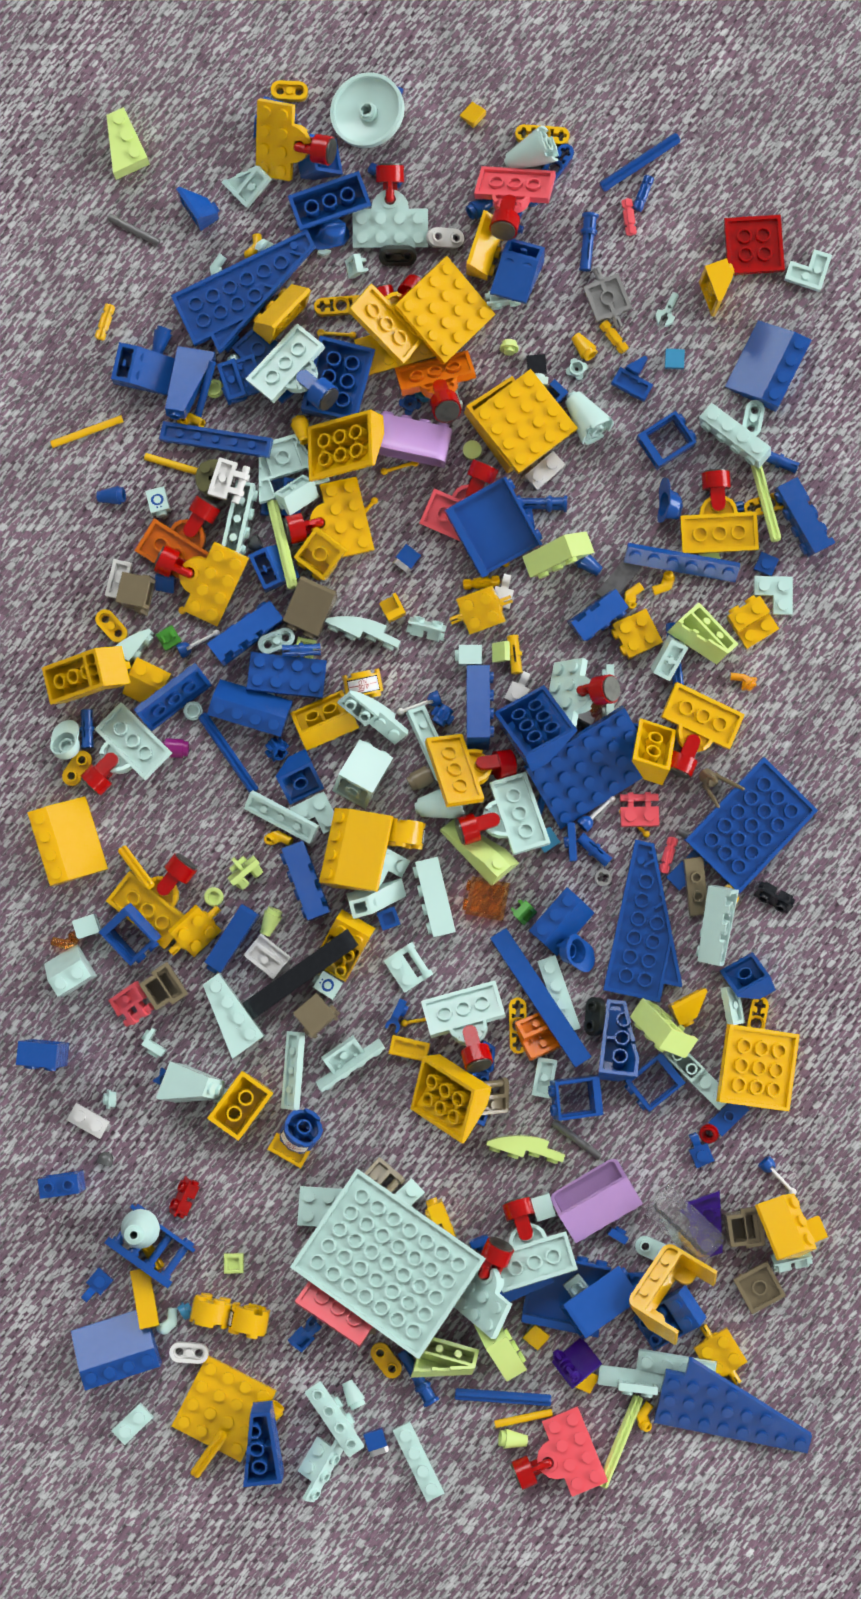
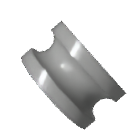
M601 869L595 873L594 880L597 885L604 887L610 884L612 876L608 870ZM602 872L603 875H608L606 883L598 881L599 873Z

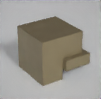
M122 572L115 602L126 608L134 609L140 615L148 616L156 582L155 578L145 574L137 575Z
M168 962L152 971L151 974L153 976L139 984L155 1010H160L169 1003L173 1005L189 994Z
M317 993L293 1012L295 1017L305 1027L303 1031L311 1039L317 1038V1033L332 1020H338L337 1016L341 1014L333 1005L329 1006Z
M755 1206L739 1208L740 1211L723 1213L727 1244L730 1247L745 1246V1248L766 1246L763 1225Z

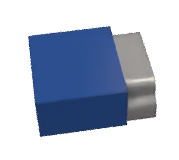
M405 544L392 563L408 574L421 558V555Z
M382 1427L363 1434L371 1457L389 1451Z

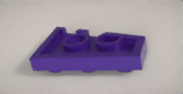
M720 1190L684 1202L683 1206L704 1259L723 1253Z

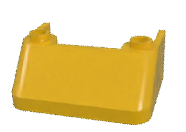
M667 1244L662 1247L631 1293L629 1305L649 1330L676 1345L679 1330L665 1322L664 1316L656 1310L675 1281L682 1285H689L696 1277H699L714 1287L718 1271L677 1246Z

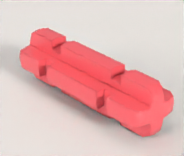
M626 198L621 201L622 208H624V225L627 226L625 227V232L627 236H633L637 234L636 226H634L636 224L634 209L631 208L633 207V201Z
M671 836L667 838V846L661 859L662 864L659 866L660 872L668 874L670 871L669 865L672 864L676 851L674 848L678 844V839Z

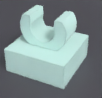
M353 254L345 260L349 279H354L369 270L368 268H363V263L367 261L366 258H361L360 254Z
M579 1273L563 1284L572 1298L588 1287Z

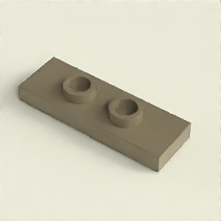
M701 856L684 858L683 866L689 916L703 915L707 897L704 861Z

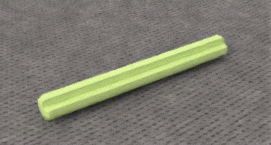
M751 465L771 542L780 541L781 534L763 467L761 466L758 469L756 466Z
M272 499L267 502V507L288 589H295L298 582L277 500Z
M633 1395L603 1467L608 1482L599 1485L603 1488H607L642 1405L643 1398L639 1395Z

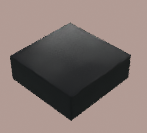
M545 354L526 355L527 371L531 369L534 373L547 374Z

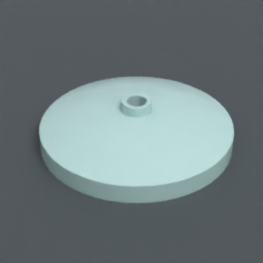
M372 72L361 73L345 81L336 91L330 107V119L336 133L347 144L358 148H372L388 141L397 132L404 117V100L398 87L388 77Z

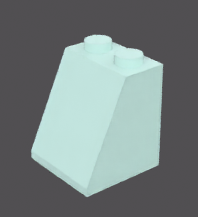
M359 739L338 774L332 791L366 809L386 774L393 757L387 752L373 747L371 743Z
M78 943L44 964L47 980L57 997H65L97 977Z
M170 1061L156 1098L175 1103L219 1100V1097L224 1092L225 1081L188 1065Z

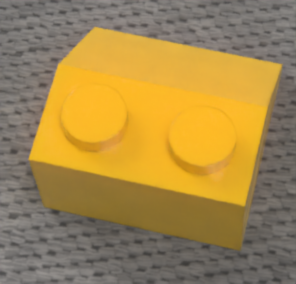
M137 657L129 672L130 684L124 686L122 694L141 703L153 695L155 691L169 683L174 676Z

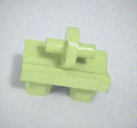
M254 855L248 860L244 856L239 860L233 857L231 860L234 864L229 868L232 874L227 878L233 886L236 885L241 890H244L250 884L245 876L250 872L257 878L263 871Z

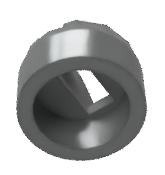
M257 534L248 539L249 549L257 551L263 548V544Z
M109 1152L101 1153L97 1163L111 1167L113 1163L112 1154Z

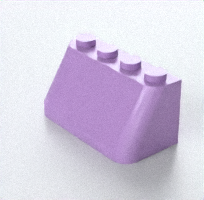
M389 411L381 413L384 419V436L378 455L445 468L452 436V429L449 428V424H432L427 419L413 420L408 415L398 417Z
M616 1159L604 1162L558 1189L551 1196V1201L559 1218L575 1243L584 1240L589 1235L601 1230L606 1225L618 1220L623 1215L643 1204Z

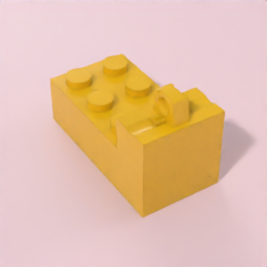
M122 646L94 648L41 667L50 705L68 703L105 689L119 688L130 684L128 669H131L129 661L125 662Z

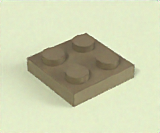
M767 1260L733 1278L751 1314L786 1296Z

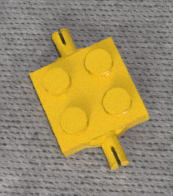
M493 585L457 598L456 601L460 608V614L450 617L452 625L463 621L469 634H473L505 622L503 606L513 603L510 595L499 599Z
M194 905L168 930L176 941L168 951L174 956L182 948L195 957L222 931L213 919L221 911L220 908L215 905L207 913L197 905Z
M703 1324L699 1328L705 1338L701 1343L693 1347L700 1359L717 1361L716 1373L723 1377L730 1376L733 1383L737 1385L741 1380L736 1370L747 1363V1359L727 1327L719 1332L712 1333L707 1324Z

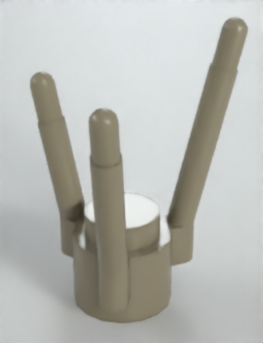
M709 768L702 770L699 774V780L703 783L702 788L706 790L716 808H720V805L711 792L710 787L716 786L718 780L742 791L745 790L743 786L721 776L717 772L714 773Z

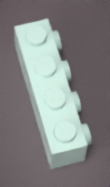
M712 402L699 416L700 426L705 431L715 435L718 441L728 445L734 453L740 454L750 465H754L759 469L771 455V447Z
M236 480V483H235V487H234V488L237 487V484H238V481H239V480ZM246 482L243 490L245 493L243 498L240 499L239 504L232 503L231 500L222 540L223 546L244 556L247 547L244 545L245 538H249L251 527H248L249 520H253L255 509H252L253 502H257L259 495L255 483Z
M438 857L415 862L416 866L412 868L415 878H419L420 885L417 886L419 897L423 896L425 904H422L424 916L428 915L429 923H426L428 934H432L434 938L455 933V926Z

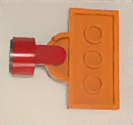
M468 350L455 353L445 364H442L437 358L395 368L402 396L421 392L425 397L430 398L433 415L440 422H451L460 415L461 405L455 393L458 383L476 378Z
M196 495L189 507V510L193 512L189 519L179 520L170 528L154 518L134 551L155 563L159 552L165 545L180 551L179 557L185 560H189L193 556L207 558L209 552L204 549L206 534L202 525L205 520L213 524L221 511L220 507L205 497ZM173 571L171 574L179 579V573Z

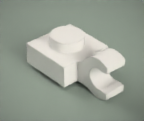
M504 574L501 587L495 586L494 591L499 599L509 595L512 599L514 590L509 589L512 575ZM511 603L504 605L503 608L510 609Z
M523 671L518 683L512 681L504 699L514 702L527 695L530 689L525 687L531 674Z

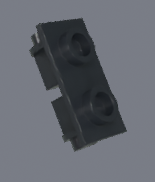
M761 881L754 896L761 902L774 906L777 911L787 914L794 906L795 899L793 896L783 890H780L777 895L775 894L777 887L767 881Z

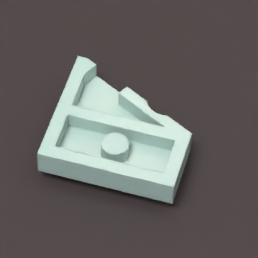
M254 166L246 172L238 173L230 179L223 180L222 184L246 208H249L272 178L260 166Z

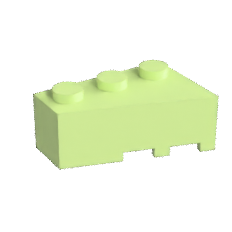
M124 107L107 114L114 177L117 180L150 165Z
M586 531L563 535L522 557L530 578L538 577L542 579L549 576V572L559 571L563 569V566L575 563L579 559L595 552Z
M700 603L686 613L667 632L716 665L738 645Z
M644 998L641 999L630 1016L635 1022V1027L645 1033L644 1036L648 1040L655 1043L654 1047L661 1052L667 1051L686 1058L698 1041L695 1036L685 1034L683 1032L685 1028L682 1025L677 1027L671 1020L672 1017L656 1003Z
M474 1325L485 1349L506 1381L527 1370L524 1365L526 1359L515 1340L511 1341L513 1338L507 1328L504 1330L502 1326L497 1339H491Z
M434 1337L420 1359L415 1358L411 1378L472 1375L476 1366L479 1349Z

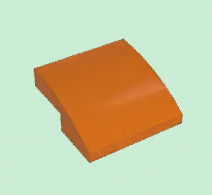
M539 1013L514 1023L529 1061L561 1048Z

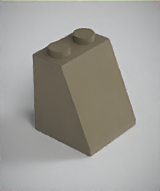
M301 576L283 619V622L286 624L285 627L295 632L297 629L304 632L303 635L310 639L314 637L319 639L326 624L325 621L329 617L338 598L336 591Z

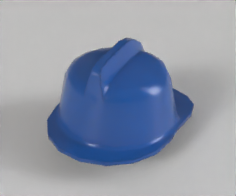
M339 218L307 229L317 250L342 246L350 237L349 229L345 222Z
M666 477L661 480L659 487V510L657 515L659 523H662L665 519H679L683 506L681 497L670 489V482Z
M572 934L569 938L556 945L563 962L573 965L582 972H589L595 964L594 950L579 935Z

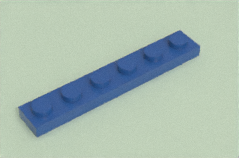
M166 421L162 423L159 440L162 442L262 458H270L273 439L268 437Z
M633 543L627 544L624 555V563L736 582L740 569L739 562Z

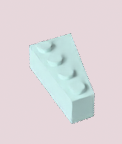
M718 885L708 886L703 925L700 931V945H698L696 951L697 961L717 966L724 965L739 890Z
M221 973L216 974L203 984L230 1055L234 1059L263 1038L265 1034L248 1013Z

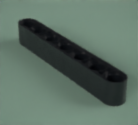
M345 930L242 1004L251 1017L255 1019L356 948L358 943L349 930Z

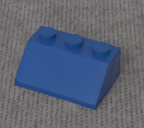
M566 887L528 931L552 953L558 956L559 949L556 945L569 938L572 934H577L593 916L594 912L575 893Z

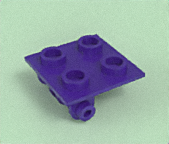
M581 1338L564 1352L559 1349L553 1352L554 1360L552 1363L572 1389L602 1365L585 1340Z

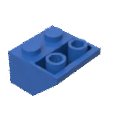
M277 545L265 547L248 555L265 593L286 584ZM294 565V569H295V573H296V578L298 579V578H300V576H299V573H298V571H297V569H296V567H295V565Z

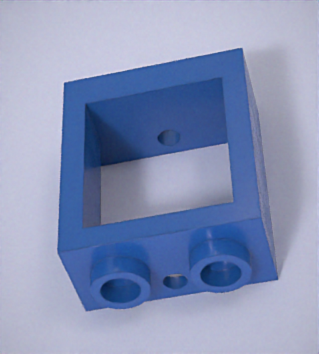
M677 411L672 412L637 435L636 440L656 470L696 445L697 437L692 429L689 430L687 428L685 418L682 414H678ZM673 421L687 444L662 459L648 437Z
M131 903L125 906L99 931L103 938L130 966L135 962L139 964L147 957L144 953L148 950L152 952L159 945L157 941L162 937ZM127 916L150 940L138 953L114 930Z
M662 1052L657 1053L638 1069L639 1076L658 1061L674 1081L671 1087L651 1103H648L632 1083L634 1079L624 1080L626 1083L625 1089L630 1095H636L638 1098L636 1103L643 1111L647 1109L650 1112L686 1083Z
M587 1075L550 1080L548 1094L552 1100L550 1113L553 1119L563 1121L604 1115L600 1076ZM587 1082L590 1109L561 1113L558 1086Z
M84 1171L45 1175L39 1178L40 1199L79 1194L86 1190Z

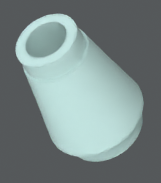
M352 1379L342 1384L347 1406H350L351 1410L366 1404L364 1395Z

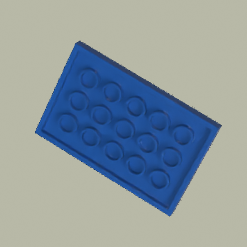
M620 706L574 735L552 760L533 772L530 771L527 765L524 766L560 829L643 778L632 762L637 729L625 707Z
M762 757L737 783L743 786L745 790L742 791L733 787L718 803L720 808L715 806L684 839L734 889L739 890V894L818 811L765 757Z

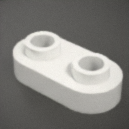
M434 227L427 232L426 240L430 246L435 248L456 249L463 244L464 235L459 229ZM435 234H439V240L435 238ZM453 235L457 236V241H454Z
M179 1341L171 1346L169 1355L175 1362L201 1364L207 1360L209 1349L203 1343ZM178 1348L183 1349L182 1355L177 1354L176 1350ZM196 1350H202L203 1355L197 1356Z

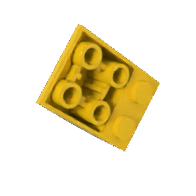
M342 909L321 947L347 929L352 934L358 946L324 969L326 972L346 982L376 928L358 918L353 919L350 913Z

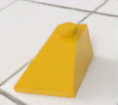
M700 988L667 1005L678 1026L683 1025L685 1028L694 1023L693 1019L698 1017L707 994L706 988Z

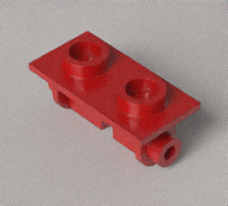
M187 1176L180 1181L177 1188L178 1193L172 1199L169 1206V1212L173 1216L184 1219L188 1215L192 1202L187 1201V1198L195 1199L200 1188L198 1181H191Z

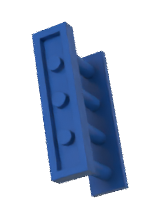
M132 1204V1205L130 1206V1208H131L132 1210H137V1209H144V1210H146L144 1207H142V1206L139 1205V1204H137L136 1206H134V1205ZM159 1224L160 1230L166 1233V1235L149 1259L145 1261L138 1258L141 1249L130 1247L127 1250L122 1246L124 1239L121 1231L113 1239L107 1238L104 1242L107 1246L167 1289L172 1284L170 1275L188 1250L192 1253L195 1251L193 1242L187 1238H184V1240L180 1239L161 1224ZM173 1238L182 1246L165 1270L159 1273L154 1269L156 1266L155 1262Z

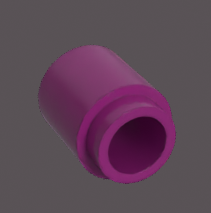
M166 738L165 742H162L172 752L169 757H188L189 741Z

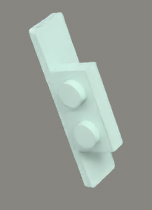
M352 1035L323 1055L321 1058L331 1072L316 1081L319 1090L324 1092L331 1089L336 1082L347 1078L352 1071L364 1066L372 1057L380 1055L385 1049L381 1040L378 1038L363 1049Z
M601 1365L599 1367L598 1385L617 1387L618 1391H621V1394L633 1395L634 1392L641 1393L642 1397L652 1398L653 1395H658V1392L661 1391L664 1374Z
M321 1381L305 1391L306 1396L346 1455L351 1457L364 1448L363 1442L354 1430L353 1423H355V1420L349 1412L345 1413L342 1408L344 1404L338 1396L334 1397L333 1394L330 1395Z
M317 1436L300 1465L298 1472L311 1481L302 1498L304 1501L315 1502L319 1498L321 1489L331 1476V1471L340 1461L343 1449L336 1439L331 1445L323 1438Z

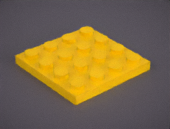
M445 256L393 306L442 364H445L495 315L494 311L487 306L484 299L448 256Z
M531 369L471 413L473 419L517 474L578 429Z
M727 1024L716 1101L789 1111L800 1034Z
M208 1356L207 1360L203 1362L171 1427L208 1446L219 1430H224L228 1433V1437L219 1451L241 1462L247 1451L249 1421L253 1402L272 1401L277 1390Z

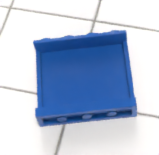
M506 476L444 510L481 578L536 546L542 545L541 540L543 537L538 529L535 530L531 524L534 522L529 512L525 513L522 507L525 505L520 495L516 496L513 490L515 485L511 478L507 479Z
M577 1256L575 1262L578 1270L553 1277L555 1283L525 1295L521 1322L577 1333L560 1308L561 1305L572 1298L563 1284L579 1273L586 1284L590 1286L609 1273L612 1269L611 1266L607 1265V1261L596 1260L595 1263L588 1261L589 1258ZM598 1329L590 1336L598 1338L600 1330Z

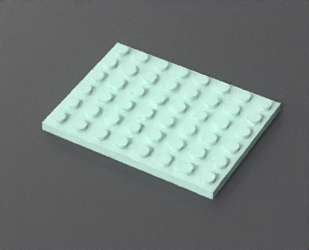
M356 1169L290 1268L417 1359H420L486 1258L362 1171Z

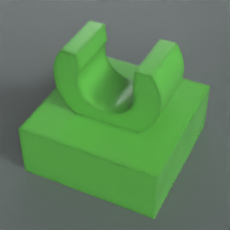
M172 625L156 634L165 651L182 642Z
M518 900L521 906L517 910L511 907V911L515 918L525 926L537 911L526 900L524 902Z

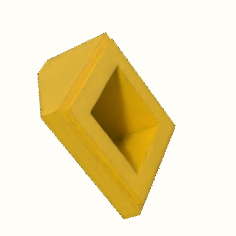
M471 102L460 114V117L474 128L485 117L486 110Z
M532 1325L522 1338L538 1351L550 1338V1335L538 1325Z
M591 1373L576 1388L590 1394L598 1380V1375Z

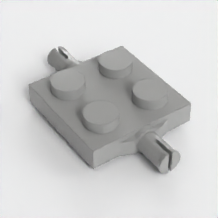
M600 267L592 269L596 280L592 284L584 286L583 291L596 323L612 319L616 329H619V327H623L619 316L632 310L619 273L610 277H603Z

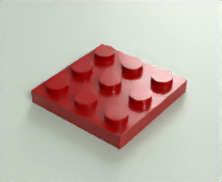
M781 215L724 218L726 258L728 263L733 265L735 272L733 275L785 271Z

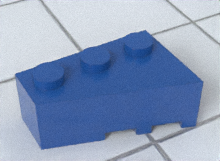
M612 589L568 620L567 623L580 641H588L595 636L597 631L600 629L604 630L610 626V622L613 619H619L627 613L625 610L629 607L616 589Z

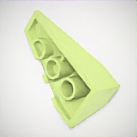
M456 819L451 820L440 829V832L491 886L519 864L507 849L481 835V841L468 845L462 844L456 830Z

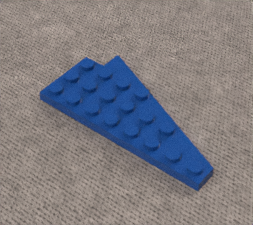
M307 229L171 295L195 347L212 339L219 354L226 349L314 251L316 247Z
M635 839L603 990L660 1002L664 984L682 987V981L655 844Z
M689 1357L685 1372L671 1369L665 1370L654 1415V1423L808 1454L812 1439L810 1431L696 1359Z

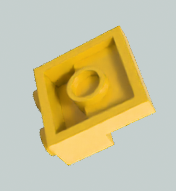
M315 527L293 558L297 560L296 563L301 568H308L315 579L319 581L322 579L324 581L331 575L347 549L320 528Z
M754 595L745 600L746 605L741 608L738 605L728 611L730 614L726 617L746 650L779 630L761 596L757 598Z
M646 608L613 623V629L610 630L615 640L618 639L621 644L619 646L623 657L627 656L628 660L663 643Z
M437 1197L427 1200L426 1217L456 1237L442 1198L438 1200Z

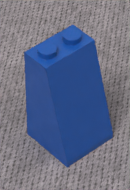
M617 1266L560 1306L582 1340L630 1307L629 1298L637 1285L631 1284L628 1279L630 1275L624 1267L620 1268V1266Z

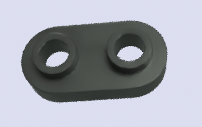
M386 245L379 251V260L386 266H410L417 259V252L410 245Z
M591 997L586 1003L584 1029L590 1036H599L604 1029L606 1006L602 998Z

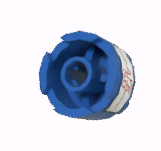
M309 1109L292 1111L280 1129V1141L289 1150L299 1154L311 1150L323 1132L320 1117Z

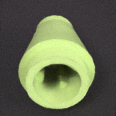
M268 906L267 910L264 911L260 930L261 934L271 936L282 919V911Z
M509 1429L500 1430L498 1445L502 1446L503 1449L527 1447L528 1435Z

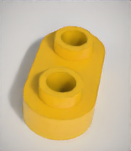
M278 80L271 86V95L275 100L282 102H303L308 97V87L301 81ZM283 90L284 93L279 95L277 91ZM299 90L303 92L301 95H296V92Z
M103 609L96 614L95 621L97 625L113 642L120 643L128 637L127 628L110 610ZM104 617H109V621L107 623H103L102 620ZM118 630L122 632V635L120 637L115 636V633Z
M79 751L71 759L62 774V779L67 785L76 786L82 781L80 775L93 763L90 753ZM80 757H85V762L81 764L79 762ZM70 773L75 774V778L72 780L68 777Z
M375 1343L370 1352L374 1362L386 1377H398L402 1371V1365L386 1343ZM378 1350H383L384 1354L382 1356H378L376 1352ZM393 1365L395 1366L396 1370L394 1372H390L388 1370V1367Z

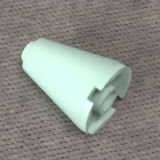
M545 126L538 127L507 152L504 159L506 167L526 169L558 161L555 158L559 156L555 141L552 136L548 137L546 134L549 130Z
M573 391L566 397L565 404L572 421L578 427L577 434L582 444L584 442L586 445L595 443L604 437L602 433L606 429L608 432L612 429L614 425L612 418L584 394Z
M438 789L418 798L415 803V811L421 817L456 819L457 817L469 814V811L465 809L469 804L446 807L441 790Z
M137 1209L131 1211L124 1217L121 1223V1235L124 1241L131 1247L137 1249L147 1248L159 1236V1222L156 1216L149 1210Z

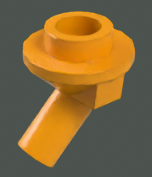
M731 673L730 680L742 681V691H751L756 687L757 684L755 682L758 680L756 677H749L740 673Z

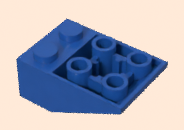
M516 239L508 240L501 255L490 295L526 304L543 267L545 247Z
M119 342L111 380L114 385L168 396L175 358L139 346Z
M686 1285L667 1294L656 1309L664 1316L666 1323L679 1330L678 1338L700 1327L707 1318ZM637 1315L633 1317L654 1351L670 1343L649 1330Z

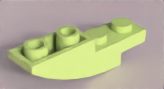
M507 1135L489 1139L486 1142V1145L490 1146L489 1150L500 1153L501 1150L508 1152L507 1156L518 1159L519 1156L524 1157L526 1150L529 1151L528 1155L539 1158L540 1155L547 1157L546 1161L558 1164V1161L563 1162L565 1157L564 1153L547 1148L549 1140L539 1137Z

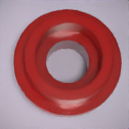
M705 1124L701 1127L699 1136L705 1143H714L718 1139L719 1132L714 1125ZM710 1130L713 1135L708 1136L706 1131Z

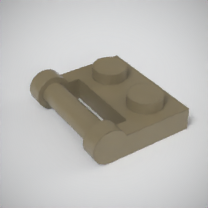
M502 1077L498 1080L483 1081L492 1088L499 1087L500 1091L499 1093L490 1094L488 1104L482 1115L508 1113L509 1080L506 1077Z
M380 1157L364 1173L380 1185L391 1176L393 1180L386 1187L390 1192H393L398 1185H402L405 1182L404 1177Z

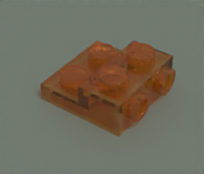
M472 876V880H467L466 891H469L468 899L464 898L462 910H466L465 914L503 921L510 883L497 881L491 886L484 878Z

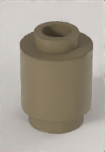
M425 765L410 773V776L406 778L413 791L417 789L419 791L434 782V776L430 767L427 768Z

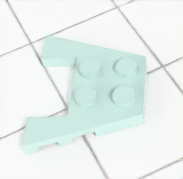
M295 434L273 440L270 458L258 457L259 504L266 503L272 499L276 500L273 494L272 480L307 470L309 474L308 450L304 445L300 444ZM328 477L314 482L316 487H318L320 484L330 482V479Z

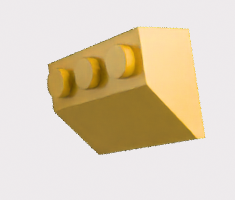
M483 210L466 263V275L488 281L489 275L493 276L496 265H493L495 258H499L501 247H498L500 239L494 237L489 230L492 214Z
M727 258L706 265L699 280V285L711 317L716 315L731 283L733 274H735L733 265L728 263Z
M291 284L287 289L283 288L278 294V298L275 301H270L266 306V311L263 314L259 313L254 318L253 331L271 344L306 308L311 290Z
M343 690L290 712L306 751L359 728L355 717L337 703L344 696Z
M640 718L632 762L644 780L663 785L670 771L676 730Z
M241 1071L207 1119L239 1141L273 1095V1092L256 1078Z
M795 1194L781 1195L755 1205L777 1261L799 1258L817 1249L814 1237L810 1233L807 1220L803 1216Z

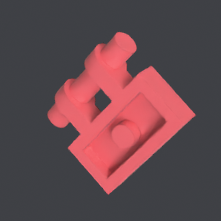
M633 792L620 794V802H627V807H620L621 827H659V806H651V801H659V795L651 794V792H645L644 794H634ZM645 801V807H634V802Z
M138 981L132 983L108 1000L117 1016L124 1014L126 1019L123 1023L126 1027L135 1025L139 1022L140 1018L147 1017L154 1009L151 1003L144 1004L143 1000L147 996ZM135 1006L137 1012H133L131 1008Z

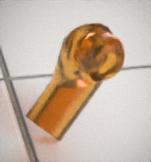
M72 931L66 939L53 937L51 946L69 949L77 945L80 939L77 938L75 931Z

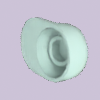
M65 720L59 723L52 733L50 749L61 760L73 758L80 750V742L78 740L80 728L74 720Z

